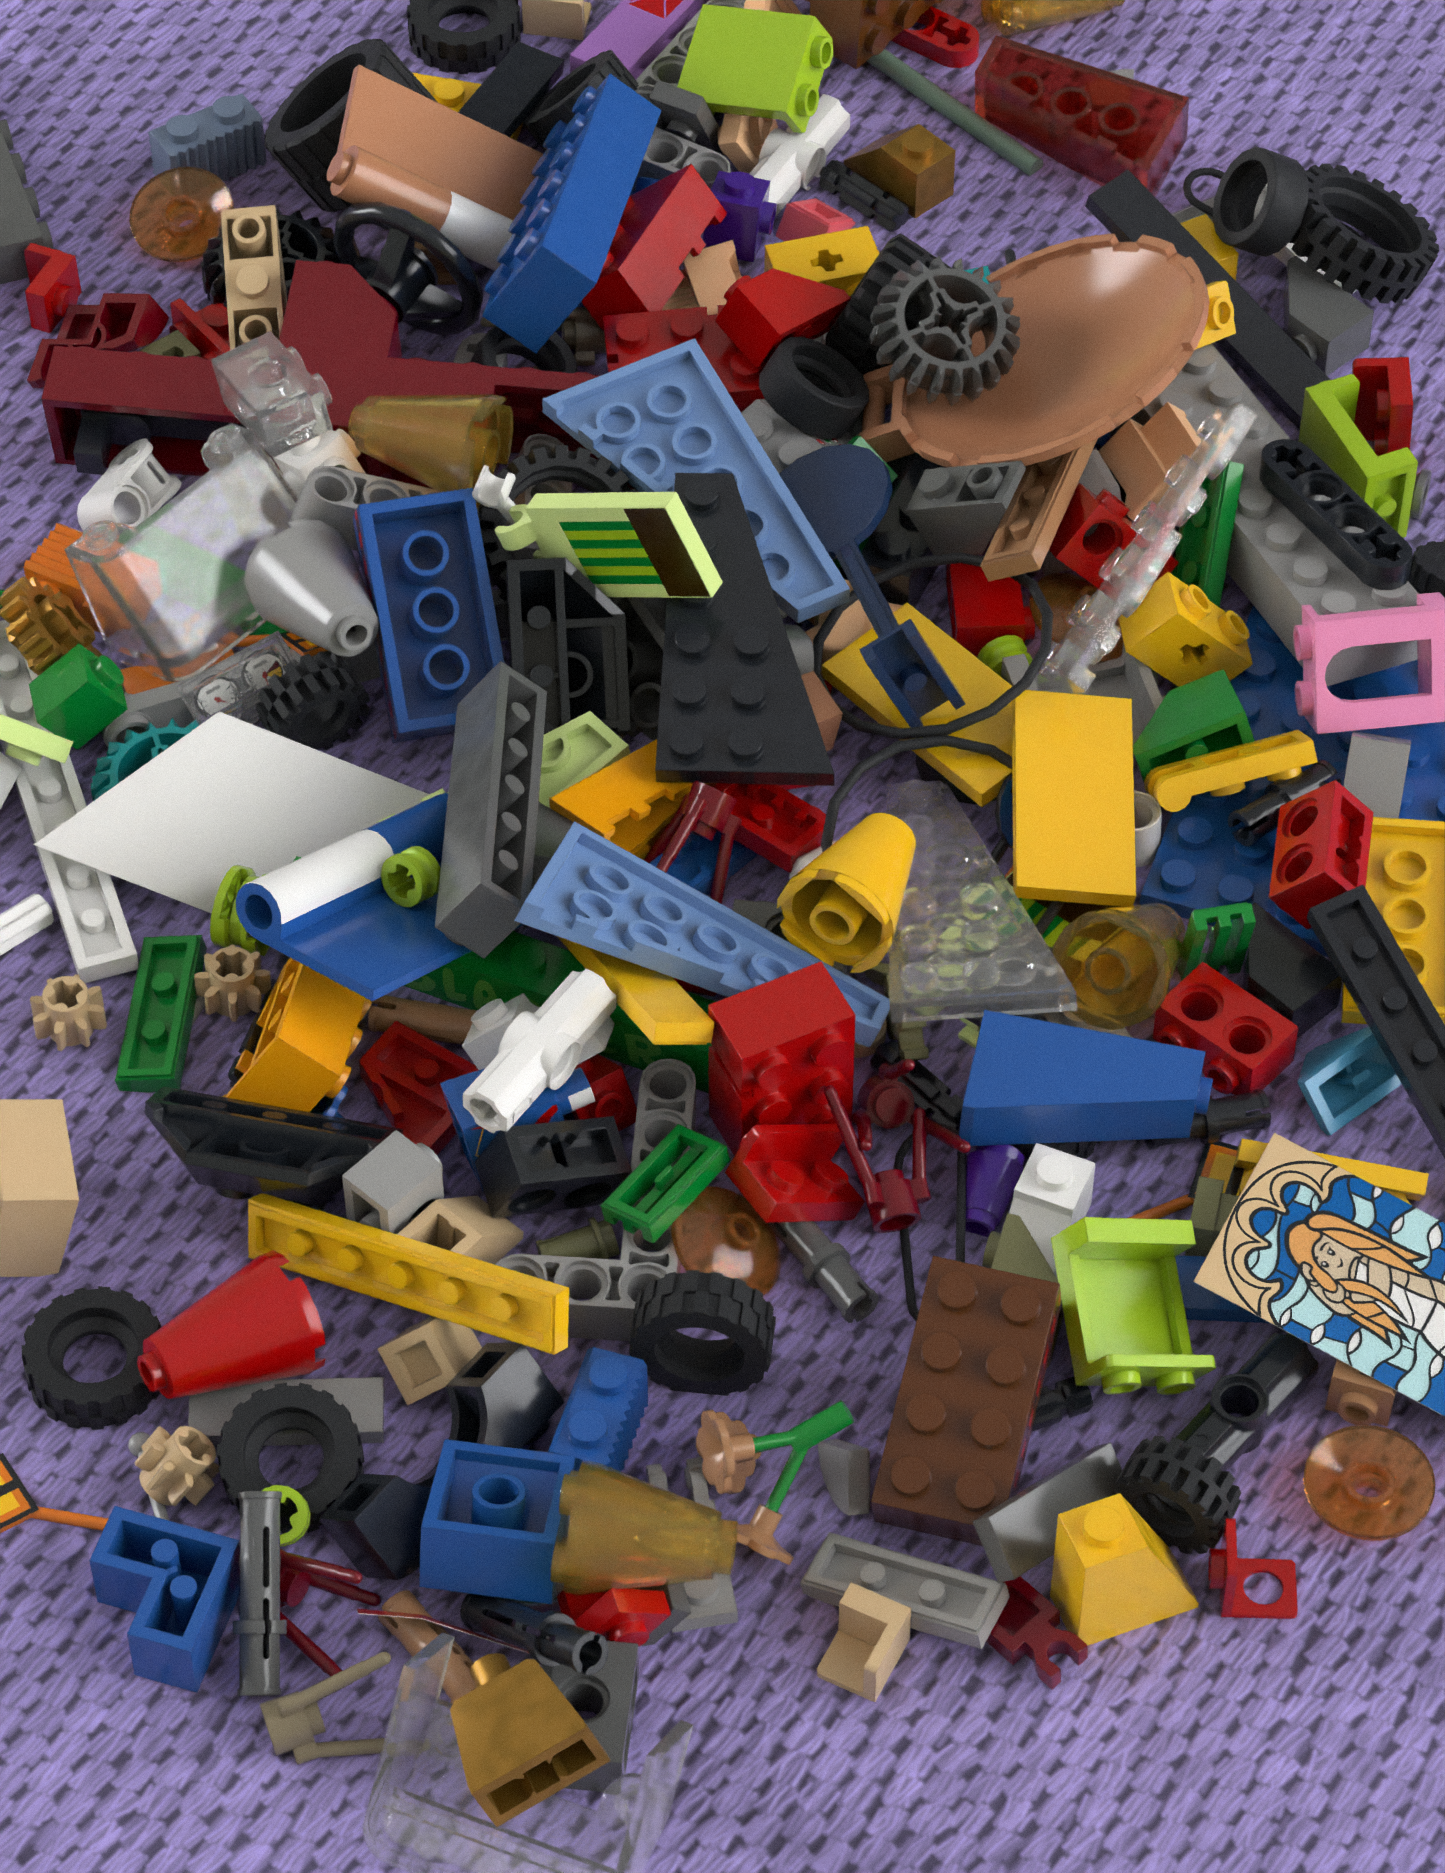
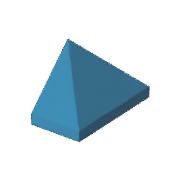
M1369 1026L1317 1046L1308 1052L1297 1081L1320 1129L1327 1135L1335 1133L1401 1085L1399 1078Z

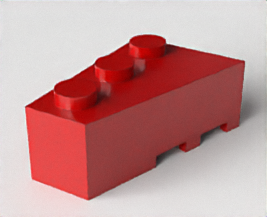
M692 164L629 196L597 284L581 301L603 331V316L661 311L684 278L679 267L690 252L692 257L698 256L706 246L700 237L705 228L712 224L714 226L721 224L727 215L724 207Z

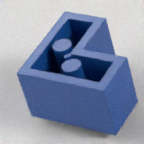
M114 1506L89 1560L97 1602L136 1613L127 1632L134 1674L136 1676L197 1693L240 1596V1542L238 1539Z

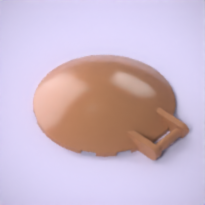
M1115 233L1087 236L1055 244L1028 254L986 277L988 283L1001 280V290L998 297H1013L1014 307L1010 314L1020 317V328L1016 333V336L1020 338V347L1015 356H1013L1012 360L1014 363L1008 374L1001 376L997 387L991 391L983 388L980 397L976 398L973 402L962 393L959 401L951 406L944 393H939L936 401L929 404L926 390L918 388L916 392L907 395L906 387L909 381L905 378L890 382L889 372L892 365L868 372L863 375V378L869 388V402L863 409L862 432L857 436H862L885 462L918 453L924 459L944 467L1022 461L1024 466H1028L1082 447L1112 431L1146 407L1176 378L1189 361L1202 337L1208 318L1209 295L1204 277L1194 260L1190 256L1186 258L1179 254L1173 243L1147 235H1141L1136 242H1119ZM982 330L975 332L971 339L973 344L970 350L974 358L985 351V339ZM892 403L891 422L885 423L886 405Z

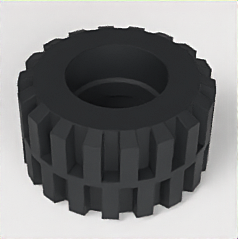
M902 233L891 238L850 296L851 299L826 334L825 345L840 353L864 375L892 365L877 364L876 355L880 347L870 344V334L874 327L870 324V317L874 307L878 306V295L883 287L890 285L893 275L899 272V270L908 273L911 264H914L917 260L929 268L931 261L937 257ZM913 305L904 312L908 331L916 329L918 325V317L921 312L917 305Z

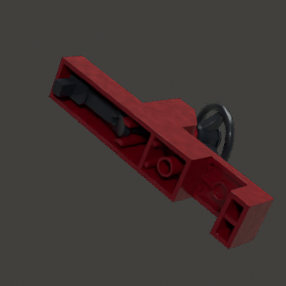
M364 202L351 205L337 216L333 243L341 264L331 261L296 260L274 365L259 364L254 361L211 360L199 356L176 357L154 355L143 351L97 350L87 346L76 348L54 346L41 400L56 463L76 465L78 473L103 475L111 461L123 449L137 440L147 438L153 446L151 453L167 473L280 483L279 478L283 476V473L272 456L286 445V440L294 431L308 426L314 421L333 431L342 429L354 440L361 453L356 459L366 474L447 492L473 488L474 490L484 465L489 466V471L497 476L501 452L519 453L524 441L534 434H547L555 437L564 445H568L569 451L575 452L579 447L586 449L543 413L542 399L596 378L599 375L587 372L542 371L531 367L485 366L475 362L462 364L428 361L418 357L402 358L398 330L400 322L436 335L459 334L479 321L483 293L475 271L461 251L434 226L405 209L382 202ZM362 224H379L390 228L385 245L381 249L379 261L360 256L354 235L355 229ZM415 240L426 247L443 263L456 281L462 301L436 287L438 283L436 269L428 257L421 250L414 247ZM590 453V457L598 460L594 454ZM627 483L630 490L635 489L629 483Z

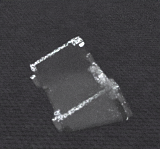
M232 423L212 432L208 437V441L202 447V458L206 467L211 470L137 527L133 528L107 520L99 521L86 528L79 539L64 549L110 655L130 667L139 666L150 675L164 681L177 682L198 675L266 622L254 609L249 593L245 588L244 576L248 559L260 540L270 532L276 536L291 527L288 523L292 522L291 515L298 496L255 434L249 429Z

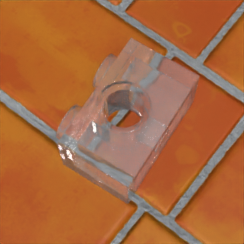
M271 331L211 359L224 404L272 458L333 429L326 407L332 404V397L325 381L318 373L311 375L306 370L298 351L293 346L286 348Z

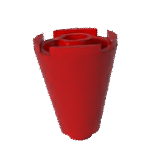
M274 1250L259 1255L143 1341V1354L137 1358L139 1372L147 1388L151 1392L159 1390L167 1399H174L308 1375L323 1367L326 1358H315V1349L326 1345L317 1308L302 1278L299 1276L289 1281L280 1269V1266L289 1263L286 1257Z

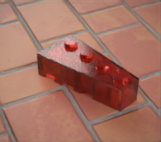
M997 35L975 71V113L1100 186H1104L1128 169L1155 197L1187 140L1189 97Z

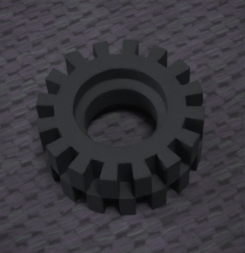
M326 651L318 652L315 660H313L310 654L301 656L300 665L294 667L292 662H289L283 666L286 672L283 676L279 677L274 674L268 680L272 688H262L258 695L261 702L256 703V711L259 714L257 717L266 730L316 750L323 747L325 750L334 747L333 742L338 739L342 743L346 742L351 738L347 731L350 728L358 730L363 724L359 716L368 715L370 709L366 704L370 702V697L345 659L334 653L329 656Z

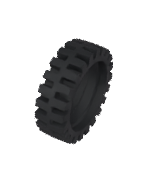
M1321 164L1320 167L1317 165L1311 166L1306 170L1309 183L1308 205L1300 227L1289 242L1294 244L1291 248L1298 257H1307L1308 260L1305 264L1313 271L1318 269L1324 271L1325 274L1322 278L1331 284L1335 280L1341 282L1342 290L1350 294L1358 290L1361 298L1372 301L1376 297L1379 303L1386 304L1391 300L1394 303H1400L1404 299L1410 298L1438 257L1439 245L1435 243L1437 237L1434 231L1428 230L1430 226L1425 217L1415 216L1418 210L1411 203L1403 204L1400 201L1403 197L1395 190H1392L1390 193L1383 189L1384 183L1375 178L1372 182L1367 181L1366 174L1355 170L1351 174L1348 168L1342 165H1336L1335 168L1330 164ZM1336 219L1344 221L1362 231L1381 248L1354 235Z
M555 445L552 450L547 451L545 447L533 449L527 456L522 454L512 460L496 476L505 479L508 472L515 475L516 479L509 494L512 501L530 486L549 480L574 482L593 493L637 492L636 488L630 490L627 485L629 478L622 470L616 473L610 468L612 464L610 460L602 455L598 460L590 457L591 450L581 447L575 452L568 451V445ZM480 504L478 518L491 587L496 585L501 590L500 597L507 602V560L515 559L511 551L503 548L494 531L497 526H506V519L497 509Z

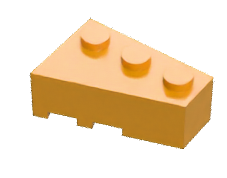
M656 739L549 798L550 809L572 822H577L643 860L677 812L684 795L689 794L693 783L656 781ZM704 783V784H707V785H709V786H711V787H714L717 783Z
M290 958L283 966L256 1023L263 1030L255 1053L253 1054L245 1050L241 1054L235 1068L244 1074L231 1090L222 1097L310 1112L324 1095L333 1099L340 1092L350 1075L351 1067L346 1065L345 1062L361 1040L363 1030L359 1029L357 1025L365 1016L373 1001Z

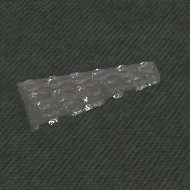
M1237 402L1225 407L1223 411L1216 407L1206 417L1196 433L1202 439L1191 457L1182 454L1173 464L1164 478V482L1170 486L1158 504L1151 500L1140 511L1131 525V529L1137 532L1133 540L1124 550L1117 547L1111 553L1098 573L1105 580L1091 597L1084 594L1072 608L1065 620L1072 627L1059 644L1051 641V651L1035 678L1039 691L1078 694L1088 690L1096 675L1090 672L1087 667L1089 664L1094 666L1105 654L1112 651L1122 635L1120 633L1121 628L1115 622L1121 614L1128 618L1142 603L1183 537L1174 530V527H1181L1191 515H1195L1207 498L1206 490L1201 487L1202 482L1206 477L1211 481L1214 480L1223 471L1258 416L1242 403Z
M911 780L900 784H886L887 814L896 816L905 822L912 830L916 839V849L893 942L889 950L891 1022L901 1023L983 1017L984 1010L1010 1015L1077 1011L1074 987L947 783L944 781L926 782L923 780Z

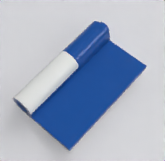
M448 793L436 795L244 884L238 890L236 897V912L240 923L251 936L371 1001L471 952L464 945L461 946L451 942L443 932L435 928L438 894L423 900L413 907H402L387 895L381 879V869L385 860L411 846H420L428 850L436 858L441 868ZM520 923L515 929H517V928H519V927H521V926H523V925H525V924Z

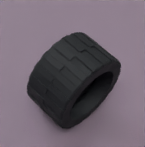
M366 39L357 44H352L338 54L333 55L320 67H317L283 101L276 114L270 120L268 129H266L264 138L265 148L323 211L337 212L353 205L331 194V182L327 180V170L331 160L337 153L353 69L357 65H361L437 102L382 39Z

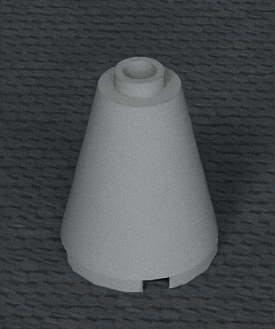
M298 519L289 522L288 524L291 527L276 536L270 532L262 538L248 559L244 576L246 591L249 593L251 603L257 613L269 623L336 655L350 657L365 651L377 636L379 622L352 549L338 530L320 520Z

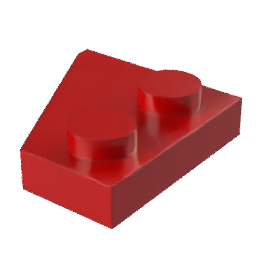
M395 1021L359 1060L360 1075L392 1127L403 1129V1135L414 1144L423 1143L438 1155L456 1135L440 1083L478 1071L476 1065L398 1021Z

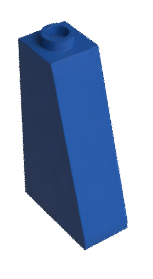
M984 1010L962 1105L959 1136L968 1141L971 1146L1190 1138L1194 1113L1207 1115L1213 1078L1201 1076L1206 1051Z

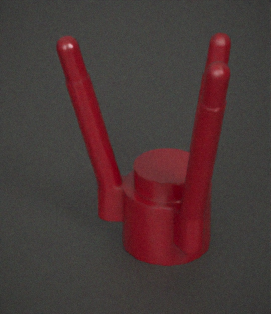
M695 780L689 794L684 795L677 812L643 860L650 863L657 856L663 854L656 868L667 873L690 833L709 841L713 840L716 831L722 833L710 893L711 899L722 904L733 841L742 822V819L731 814L737 800L718 789Z
M912 1059L902 1060L893 1065L888 1063L882 1064L879 1067V1075L866 1080L861 1086L858 1094L859 1110L853 1113L852 1121L857 1125L858 1140L863 1151H869L872 1148L871 1124L874 1123L886 1129L898 1128L906 1122L913 1125L914 1097L911 1090L898 1080V1077L914 1069L915 1063ZM926 1117L927 1134L961 1153H968L970 1151L971 1145L968 1141Z
M827 1085L824 1088V1094L842 1136L848 1156L864 1190L873 1230L878 1233H889L906 1229L918 1223L921 1219L918 1204L931 1199L926 1180L925 1110L918 1107L913 1113L912 1179H906L903 1171L899 1169L885 1170L873 1175L836 1088L832 1085Z
M280 1549V1608L285 1605L290 1607L298 1605L305 1597L309 1586L371 1606H378L381 1603L380 1595L353 1585L359 1584L363 1578L360 1572L288 1553ZM280 1611V1620H287V1634H283L330 1677L343 1671L332 1658Z

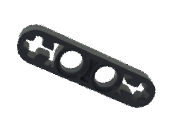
M1292 439L1275 440L1265 445L1261 453L1260 481L1363 583L1378 590H1393L1407 583L1410 578L1413 555L1411 546L1309 447ZM1312 494L1323 495L1331 498V500L1315 501L1305 496ZM1344 526L1363 529L1364 532L1348 533L1338 528Z

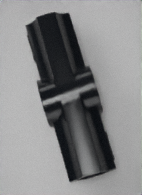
M1273 1333L1237 1373L1226 1375L1215 1383L1211 1391L1210 1401L1175 1438L1183 1440L1184 1446L1191 1449L1195 1445L1203 1449V1456L1208 1459L1214 1456L1222 1463L1219 1469L1227 1471L1242 1454L1251 1452L1260 1445L1264 1438L1265 1429L1316 1376L1319 1362L1312 1356L1307 1344L1290 1333L1286 1335ZM1237 1413L1242 1414L1246 1417H1234L1230 1414Z

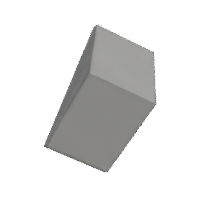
M1353 731L1343 786L1374 812L1373 817L1399 819L1411 740Z

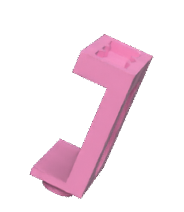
M1440 592L1416 594L1417 606L1318 615L1311 605H1302V625H1295L1293 631L1297 660H1303V681H1297L1295 684V702L1298 715L1304 716L1317 734L1445 722V598ZM1417 640L1418 694L1346 700L1336 697L1327 689L1325 681L1326 667L1332 657L1341 650L1354 646Z

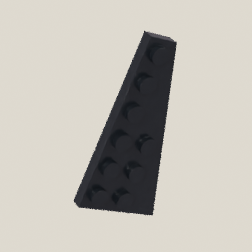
M675 473L674 492H677L723 583L712 598H667L655 766L656 781L694 783L696 780L702 783L835 786L834 771L733 474Z

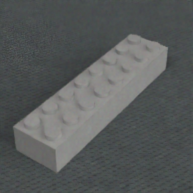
M1212 343L1196 349L1176 378L1146 407L1130 418L1144 426L1169 402L1185 412L1187 420L1207 450L1213 454L1214 458L1212 460L1244 464L1226 571L1295 658L1293 631L1295 625H1302V605H1311L1318 615L1417 606L1416 594L1418 592L1409 581L1402 587L1393 590H1378L1363 583L1262 484L1259 479L1263 448L1272 441L1290 438ZM1126 422L1116 427L1115 430L1118 431ZM1312 494L1305 496L1315 501L1331 500V498L1323 495ZM1344 526L1338 528L1348 533L1364 532L1363 529ZM1417 640L1354 646L1341 650L1332 657L1326 667V686L1418 660ZM1297 660L1303 667V660Z

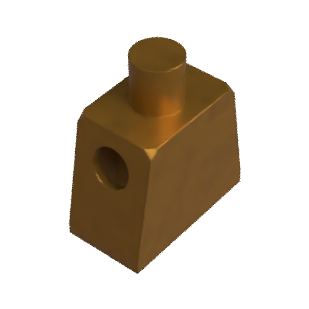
M491 1653L479 1658L471 1666L469 1674L475 1689L455 1700L450 1708V1713L468 1788L496 1827L610 1762L608 1754L582 1717L535 1659H525L511 1668L505 1655Z

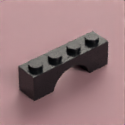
M486 1343L446 1385L452 1413L449 1440L521 1449L523 1446L539 1439L550 1426L549 1419L565 1401L524 1345L518 1343ZM438 1463L425 1476L412 1483L397 1475L361 1474L319 1518L356 1569L365 1577L399 1580L412 1574L420 1567L421 1525Z

